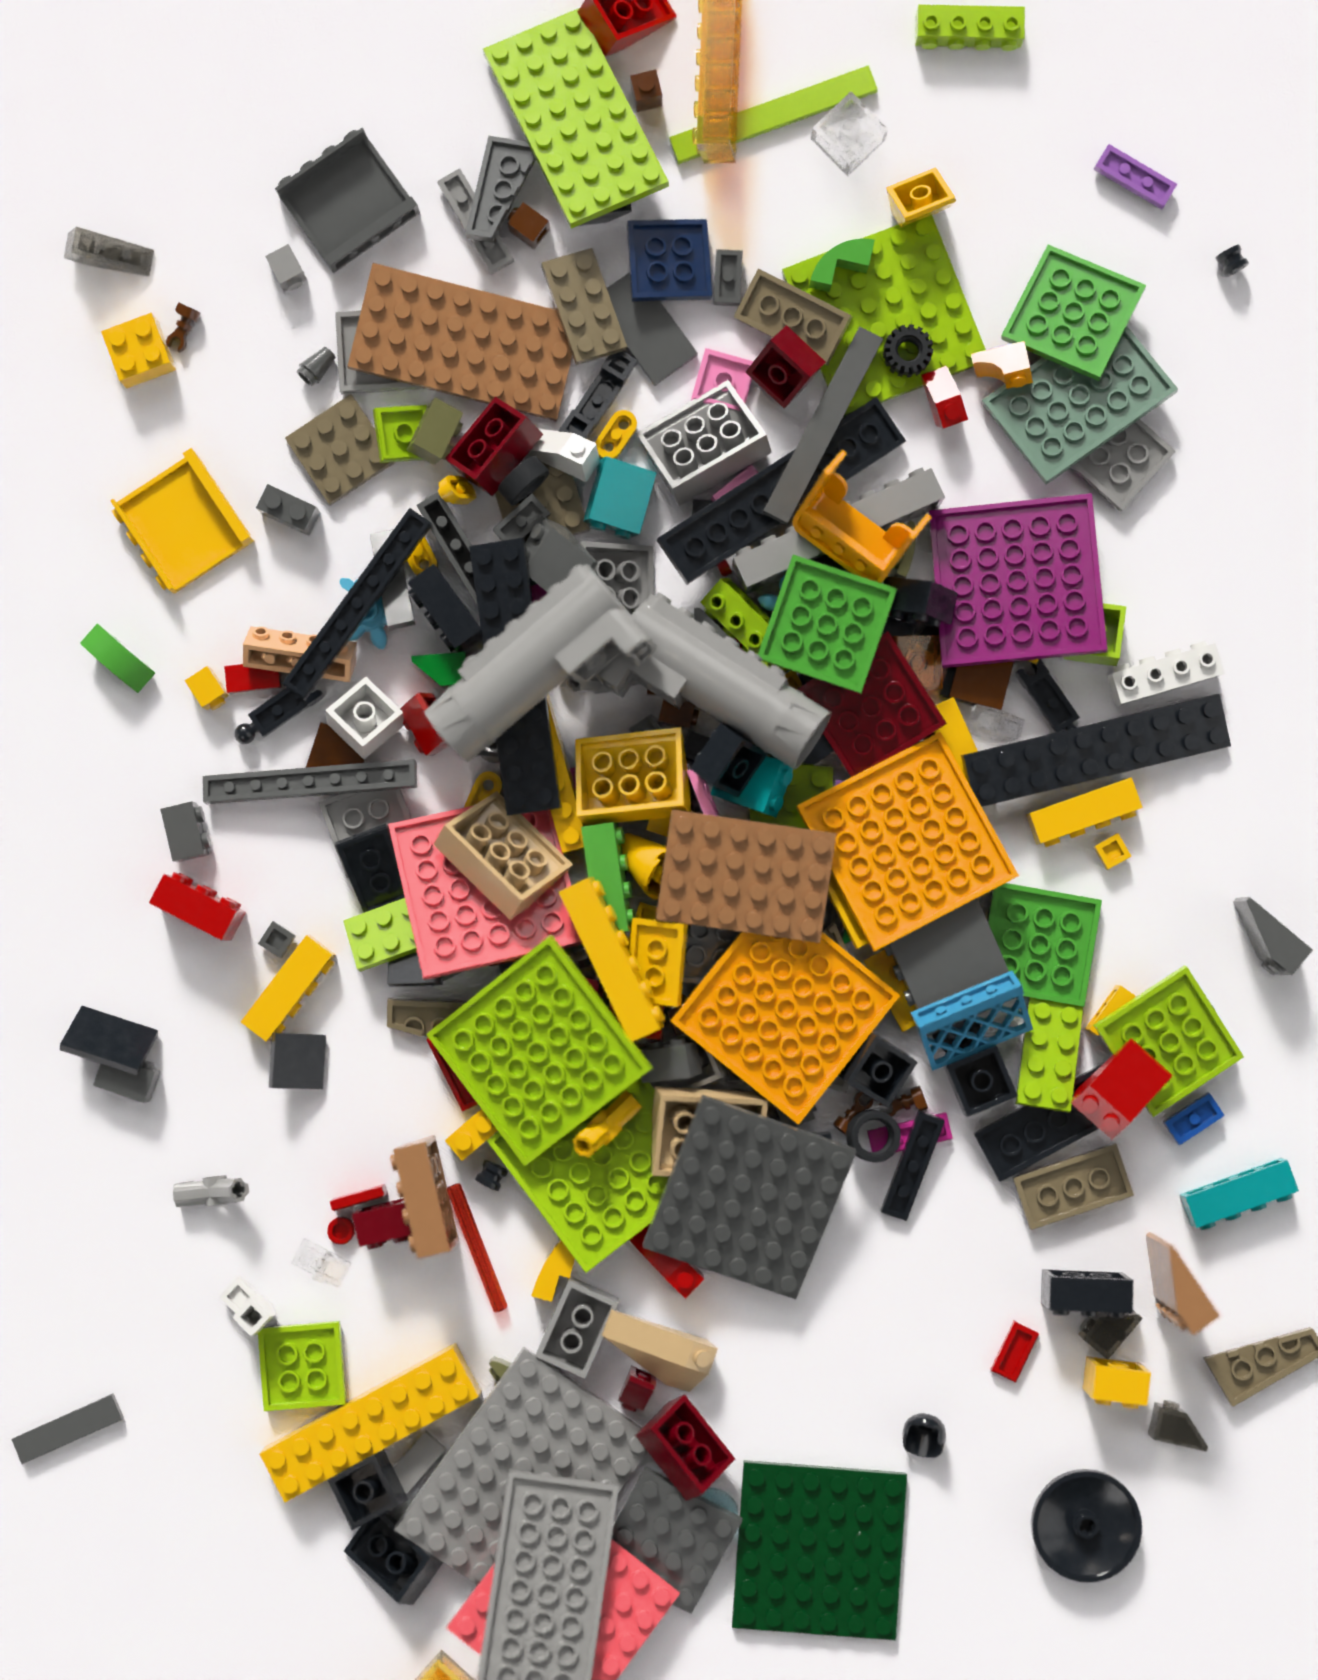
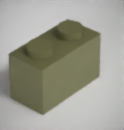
M435 397L428 404L406 450L434 466L441 459L445 461V457L452 449V446L449 445L452 436L456 438L463 426V423L460 422L463 412Z

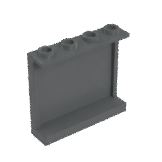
M363 127L347 133L342 142L336 146L331 145L322 152V156L314 161L310 160L300 167L299 172L293 176L284 177L275 188L279 198L333 274L420 214L418 204L412 196L408 195L366 136Z
M978 898L883 947L887 956L892 955L896 965L892 968L897 980H903L907 990L903 993L909 1007L914 1005L916 1010L1009 972ZM988 1008V1009H986V1010H984V1011L979 1012L978 1014L983 1013V1012H985V1011H987V1010H990V1009H992V1008ZM964 1018V1019H962V1020H959V1021L953 1023V1025H955V1024H957V1023H959V1022H962V1021H964V1020H966V1019ZM941 1029L930 1032L927 1035L934 1034L938 1031H941Z

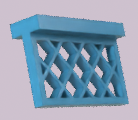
M1013 971L911 1012L932 1071L1033 1030L1023 997L1022 985ZM1017 998L1012 1008L1003 1006L1005 1001ZM992 1008L986 1019L977 1016L979 1012ZM999 1011L1008 1013L1002 1024L993 1021ZM1015 1016L1023 1018V1024L1015 1027L1009 1026ZM964 1018L966 1019L961 1029L952 1027L953 1023ZM973 1022L982 1024L977 1034L968 1032ZM989 1026L997 1028L998 1030L994 1036L989 1038L984 1036ZM941 1029L936 1039L926 1036L930 1032ZM948 1032L957 1034L952 1044L942 1042ZM964 1037L973 1039L969 1046L965 1048L958 1047ZM939 1047L948 1050L945 1056L934 1060L933 1056Z

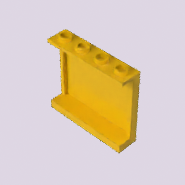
M192 448L182 453L185 458L119 501L115 499L110 500L115 507L111 510L120 524L124 522L129 529L126 532L128 538L134 546L140 545L144 552L141 554L142 559L149 568L154 567L159 574L155 577L163 590L168 589L174 594L254 542L245 525L198 454Z

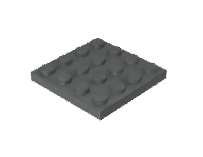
M645 1466L613 1525L612 1539L678 1590L680 1594L673 1605L692 1614L741 1525L742 1517L702 1496L686 1501L668 1478Z

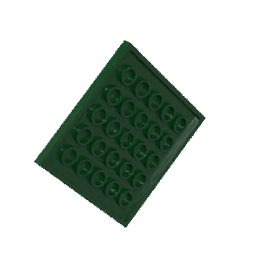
M743 1460L739 1516L742 1517V1523L738 1528L732 1628L896 1641L907 1473Z

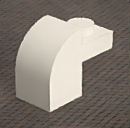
M238 1276L219 1296L236 1313L232 1318L251 1337L256 1336L276 1314L273 1306L263 1294L259 1295L241 1276Z

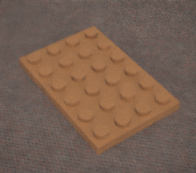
M672 809L656 919L820 943L836 833Z

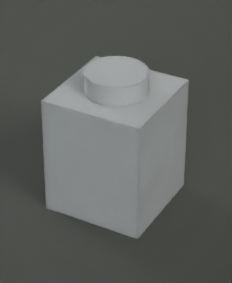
M289 244L265 256L283 291L298 289L303 285V281L307 280Z

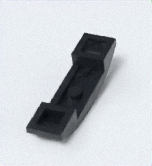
M624 351L609 355L575 410L572 409L558 431L574 433L588 439L620 393L638 360Z

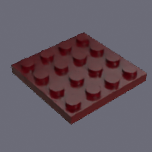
M889 631L881 636L861 694L815 678L796 689L831 712L830 720L823 734L851 777L906 750L947 724Z

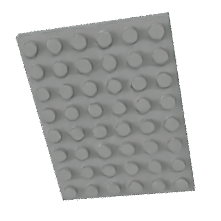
M524 1346L394 1526L395 1531L477 1585L495 1563L509 1470L619 1485V1493L648 1453L635 1437L642 1429L640 1425L548 1362L535 1357L536 1354Z

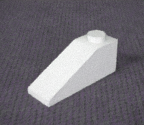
M539 429L543 435L527 455L530 457L536 456L541 462L587 482L600 463L596 443L574 433Z

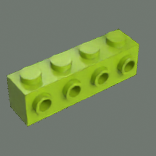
M918 4L915 14V46H921L923 49L948 47L951 50H960L964 47H974L979 51L990 48L1014 51L1017 48H1021L1025 38V7Z
M729 577L721 578L700 601L705 607L704 612L713 620L717 619L724 626L723 630L729 637L736 638L742 643L744 652L748 653L750 650L758 655L770 617ZM764 661L761 662L769 668L773 665ZM776 666L785 673L788 671V669Z

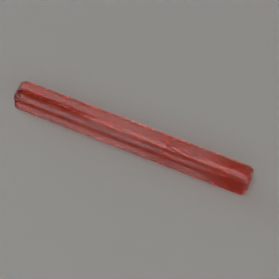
M455 1183L447 1187V1193L492 1309L495 1313L501 1312L507 1308V1302L460 1183Z

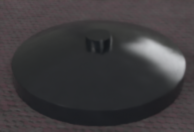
M1076 1469L1057 1476L1040 1492L1031 1514V1534L1038 1553L1044 1562L1056 1573L1077 1582H1099L1117 1575L1134 1558L1142 1537V1517L1136 1500L1119 1480L1098 1470Z

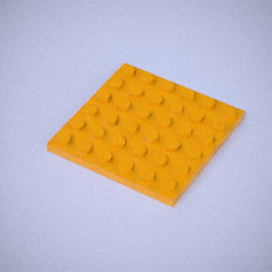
M941 732L796 806L807 829L836 833L831 874L873 952L1019 876Z
M740 932L671 1018L670 1022L799 1125L900 995L823 932L821 933L820 943Z

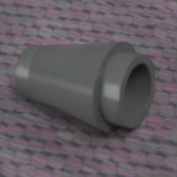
M324 346L299 364L300 368L297 370V374L309 386H313L315 383L319 384L336 356L329 348Z

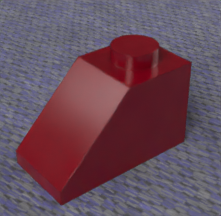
M631 1365L618 1396V1401L622 1402L621 1406L632 1412H636L637 1409L644 1411L655 1390L656 1377Z

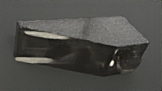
M76 226L68 232L63 258L92 267L150 276L154 249Z

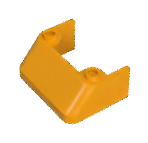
M842 450L822 473L793 517V527L797 533L850 573L882 583L919 535L931 516L926 514L914 530L902 523H895L890 526L887 532L843 500L847 494L848 485L835 472L847 454Z

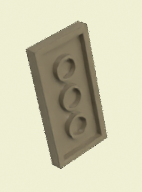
M593 248L542 262L541 268L575 364L579 365L625 351L627 344Z
M758 268L734 318L771 337H774L787 325L825 360V365L828 366L853 316Z
M1116 1143L1012 1177L1030 1230L1134 1196Z

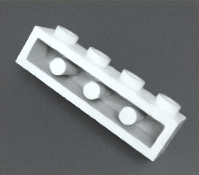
M1201 641L1190 645L1191 650L1181 653V649L1178 648L1165 652V658L1155 660V656H1150L1139 660L1140 665L1131 668L1129 663L1114 667V672L1109 674L1107 679L1116 707L1225 674L1216 643L1207 645L1206 641Z

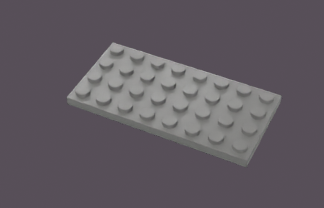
M514 1470L508 1471L477 1680H591L619 1485Z

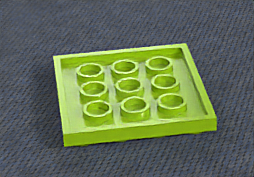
M1185 965L1093 1025L1112 1055L1132 1038L1172 1074L1170 1080L1145 1106L1152 1117H1155L1244 1058V1055L1198 982Z

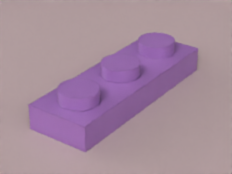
M1110 144L1107 145L1093 169L1161 210L1177 186V183Z

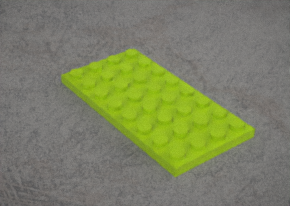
M579 8L482 48L483 55L571 229L669 187V180L594 35L585 26L577 13Z

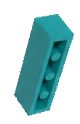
M1279 1158L1179 1195L1190 1225L1195 1228L1200 1227V1230H1206L1216 1226L1215 1222L1225 1218L1226 1221L1241 1217V1212L1249 1209L1252 1212L1262 1210L1267 1207L1266 1203L1274 1200L1277 1202L1287 1201L1293 1198L1292 1194L1299 1192L1288 1160Z

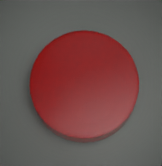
M727 559L717 565L722 576L726 577L733 573Z
M344 1216L333 1219L327 1228L329 1239L338 1245L348 1243L355 1235L353 1221Z

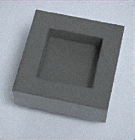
M272 921L258 944L277 957L283 958L297 935Z

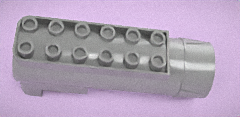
M577 565L569 572L568 577L564 581L554 584L543 599L529 605L523 616L508 623L502 634L488 640L481 652L467 658L462 665L463 667L458 670L463 678L452 687H449L424 713L447 744L463 760L469 762L482 750L496 742L509 727L569 676L583 686L622 652L631 658L637 666H640L655 652L657 646L589 565Z
M658 592L657 595L650 594L647 600L634 611L632 617L656 644L655 652L640 666H637L631 658L622 652L595 675L598 681L622 699L634 681H636L678 709L687 700L757 745L765 753H770L791 768L797 769L823 734L830 720L831 712L807 698L803 692L790 687L787 679L784 677L786 675L785 672L778 667L772 665L769 668L761 663L763 659L753 651L749 650L746 653L739 649L740 644L731 637L726 636L722 638L717 635L716 628L705 621L700 624L693 619L694 615L683 607H680L678 610L670 604L672 601L662 593Z

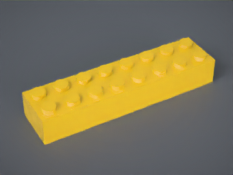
M454 1343L349 1400L345 1405L338 1406L265 1446L259 1455L282 1499L286 1503L478 1398L481 1389L459 1347Z

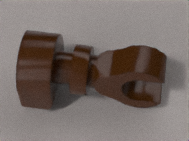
M178 302L175 311L182 317L181 320H177L175 324L177 328L174 332L168 335L166 345L170 348L173 341L179 338L180 345L177 351L181 353L187 346V331L192 329L190 324L192 321L198 322L201 312Z
M920 1085L911 1088L910 1095L906 1096L905 1093L900 1095L901 1098L893 1100L891 1103L893 1111L888 1115L893 1117L901 1109H911L910 1106L915 1105L920 1111L928 1109Z
M861 1091L855 1094L851 1109L847 1108L844 1112L845 1117L838 1116L832 1124L845 1136L847 1126L853 1116L869 1109L873 1105V1098L864 1106L860 1104L859 1098L863 1094Z

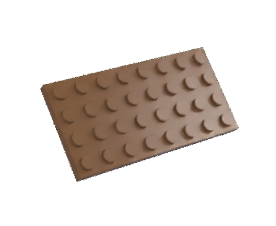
M372 263L347 367L351 370L485 404H490L497 397L521 413L557 421L572 353L557 310Z

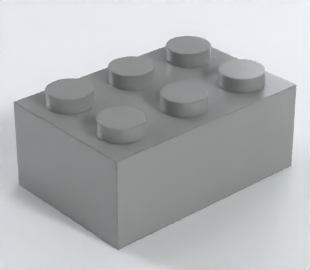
M570 1276L535 1357L586 1379L604 1338L602 1333L611 1309L616 1311L619 1298Z

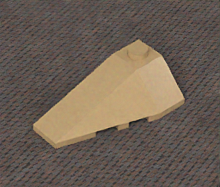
M612 1309L602 1333L605 1339L665 1385L690 1392L709 1375L718 1348L707 1339Z

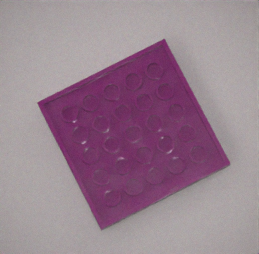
M1092 493L929 510V515L931 516L930 528L935 583L958 593L952 624H941L939 628L942 668L1107 653Z

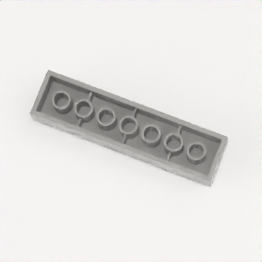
M922 467L909 473V478L901 482L899 479H894L886 483L884 489L877 493L874 490H870L860 495V500L850 505L884 531H887L895 523L904 524L928 513L929 510L939 508L945 499V495L933 469L930 468L924 471ZM791 526L785 530L786 533L778 538L775 535L764 538L760 541L761 545L751 549V546H747L736 552L737 556L733 558L732 568L742 590L746 594H750L780 580L786 574L793 554L812 561L826 554L797 533L794 527Z

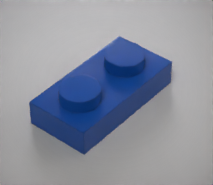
M1207 1092L1164 1120L1163 1124L1177 1145H1181L1225 1115L1212 1095Z

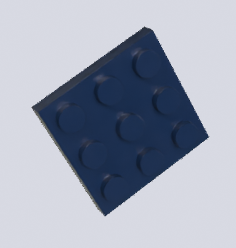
M707 219L627 221L632 301L712 299Z

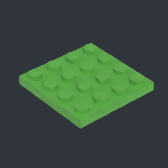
M1048 244L1001 335V340L1010 344L1024 341L1027 351L1100 381L1145 292L1146 285Z
M793 554L758 655L764 662L861 694L897 593V588Z
M1005 883L992 890L987 921L1009 972L1013 971L1022 985L1023 996L1085 1006L1102 900Z

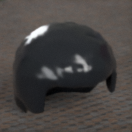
M918 1413L909 1417L903 1427V1447L907 1452L920 1457L935 1458L940 1456L946 1442L945 1425L940 1419L931 1414Z

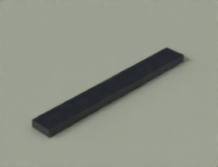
M411 508L407 510L282 683L285 687L304 700L308 698L432 527L430 521Z

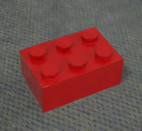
M182 873L163 874L149 904L221 941H232L246 914V911L240 909L241 903L229 897H222L221 899L216 897L217 891L205 885H193L194 879Z

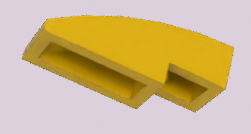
M561 1240L547 1257L537 1277L532 1297L552 1302L559 1275L570 1278L575 1258Z

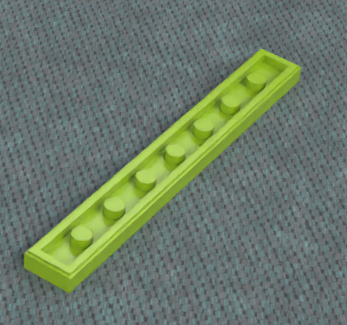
M867 65L670 136L669 141L679 165L877 93L878 88L871 69Z

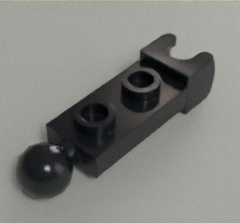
M1039 659L1036 665L1031 663L1035 670L1034 675H1028L1024 669H1019L1015 672L1016 678L1022 687L1026 689L1055 733L1063 729L1068 730L1078 727L1073 722L1080 718L1054 681L1049 673L1050 671L1041 659Z
M285 688L248 714L252 723L238 725L234 731L235 739L241 744H249L254 740L255 733L258 731L265 738L309 706L311 707L323 699L325 694L321 690H316L304 700L290 689Z

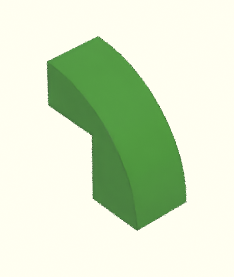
M866 238L852 239L834 246L817 263L812 273L809 288L830 292L835 267L867 273L875 240Z
M98 623L80 642L91 655L137 693L155 675V672L146 663L130 652L115 636Z

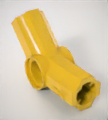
M626 1090L606 1110L603 1109L588 1123L586 1128L573 1139L575 1152L579 1156L589 1158L601 1146L608 1145L623 1130L622 1127L640 1111L642 1106Z

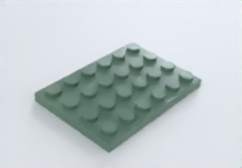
M1127 326L1100 381L1042 357L1030 366L1033 383L1025 384L1019 388L1013 387L1006 389L1004 384L982 400V405L1045 485H1047L1175 395L1178 388Z

